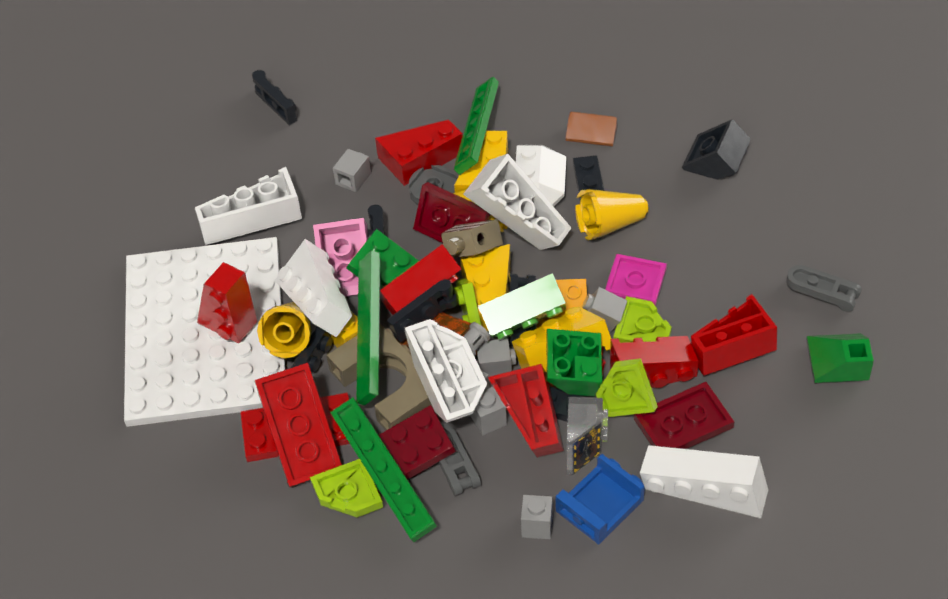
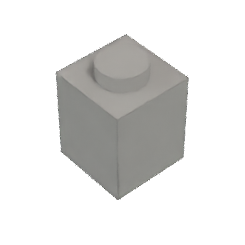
M347 149L333 167L335 185L357 192L371 174L369 156Z
M599 287L592 295H587L582 308L605 319L610 333L620 323L627 300Z
M508 338L490 340L481 344L477 349V361L480 370L489 374V377L512 371L511 365H516L515 349H509Z
M494 387L486 389L473 414H470L482 436L507 425L504 403Z
M523 495L521 513L522 537L551 539L553 518L552 496Z

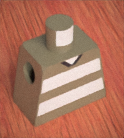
M498 219L459 224L444 231L441 235L444 247L453 258L480 254L503 244ZM481 233L484 239L477 242V236Z

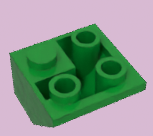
M547 329V381L567 394L595 396L602 384L601 333Z
M861 333L807 336L806 340L814 383L864 381L870 379L874 359L869 338Z

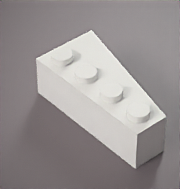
M509 154L489 160L463 193V195L539 250L560 245L571 229L570 225Z
M284 167L278 170L279 174L271 178L266 175L258 179L259 183L249 188L245 185L239 187L229 197L222 195L195 207L205 245L302 219L298 197L287 168Z
M304 239L288 263L280 269L275 281L313 324L337 337L352 317V313L345 296L339 291L341 286L339 281L334 278L333 273L335 271L333 266L328 263V253Z
M648 445L640 470L646 490L758 518L762 517L768 487L760 457Z

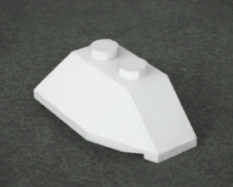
M517 145L516 164L554 207L565 195L566 156L544 145Z
M431 319L405 327V334L414 367L434 411L446 423L473 414L487 387V382L466 338L448 328L437 325V322Z

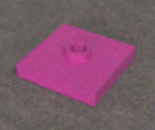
M616 254L605 290L623 299L627 296L652 301L656 306L667 270V263Z

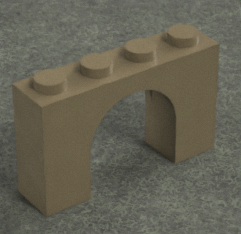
M379 323V368L394 369L406 377L404 384L397 391L374 405L377 422L385 430H388L424 408L432 406L414 367L409 348L405 344L401 345L394 337L392 331L389 328L385 329ZM357 336L326 355L330 372L344 387L357 380Z

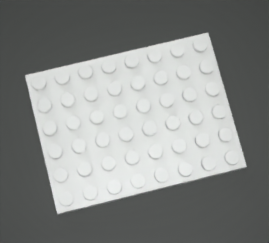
M277 237L126 256L124 422L126 427L231 414L263 408L254 380L286 370L285 358L270 354V351L259 342L257 334L258 323L263 314L270 308L282 305L281 287L275 281L280 271ZM223 262L245 272L257 318V323L239 344L230 339L225 340L218 333L197 323L203 284Z

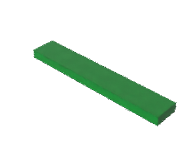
M491 77L476 88L454 165V170L459 175L478 163L499 84L495 77Z
M370 251L359 262L356 401L364 406L379 395L380 255L375 251Z
M354 397L330 412L412 542L414 543L436 528V523Z

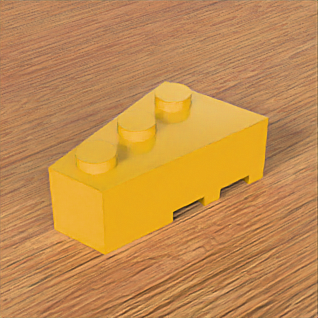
M486 131L478 163L459 175L454 184L455 192L467 190L489 160L508 154L507 131Z
M510 244L498 246L480 254L460 257L462 277L472 282L477 307L508 293L507 280L511 269ZM478 307L481 326L489 331Z
M573 307L568 309L564 315L556 319H549L542 324L543 326L535 330L526 331L520 335V338L512 341L521 369L542 364L547 372V329L601 333V347L604 346L606 350L610 349L611 337L605 319L581 307Z

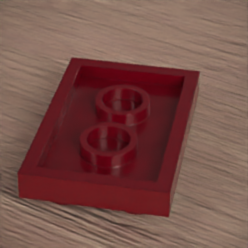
M426 182L421 188L413 229L443 243L441 235L444 231L459 224L487 221L490 219V213L467 199ZM481 233L477 236V242L484 239Z
M706 381L657 402L658 407L655 412L634 414L635 422L651 446L688 449L734 428L735 423Z
M431 405L379 434L382 442L407 480L456 452Z

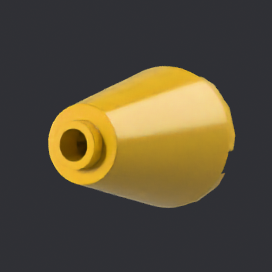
M591 189L581 190L577 195V198H581L580 204L575 205L579 230L581 233L586 232L588 236L585 238L587 240L597 239L644 219L648 213V203L641 195Z
M294 302L270 308L263 314L258 323L257 334L259 342L273 356L281 358L295 357L307 347L310 341V319Z

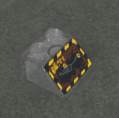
M569 397L566 457L567 475H573L601 454L602 442H607L608 410L603 409V398Z

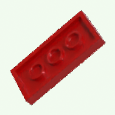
M308 363L254 380L289 487L311 480L310 477L342 465Z
M348 393L319 397L335 446L350 444L330 413L349 400ZM263 408L241 411L247 462L279 457Z

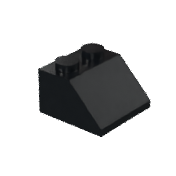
M733 119L697 134L682 168L684 171L716 180L726 176H733L740 168L739 164L747 153V147L751 138Z

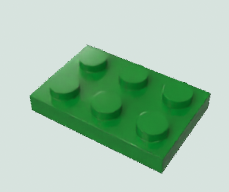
M376 229L346 269L358 277L359 262L370 251L378 252L380 255L381 290L419 262V260Z

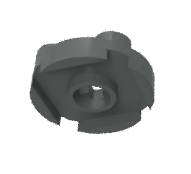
M432 165V169L424 170L423 167L415 171L409 180L410 199L416 204L419 203L422 185L426 182L433 185L436 184L444 190L455 193V174L444 166Z

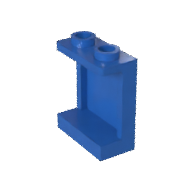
M601 454L597 458V466L569 493L563 489L555 496L556 512L599 545L644 501L645 486L636 475H630L623 470L616 460L609 459Z

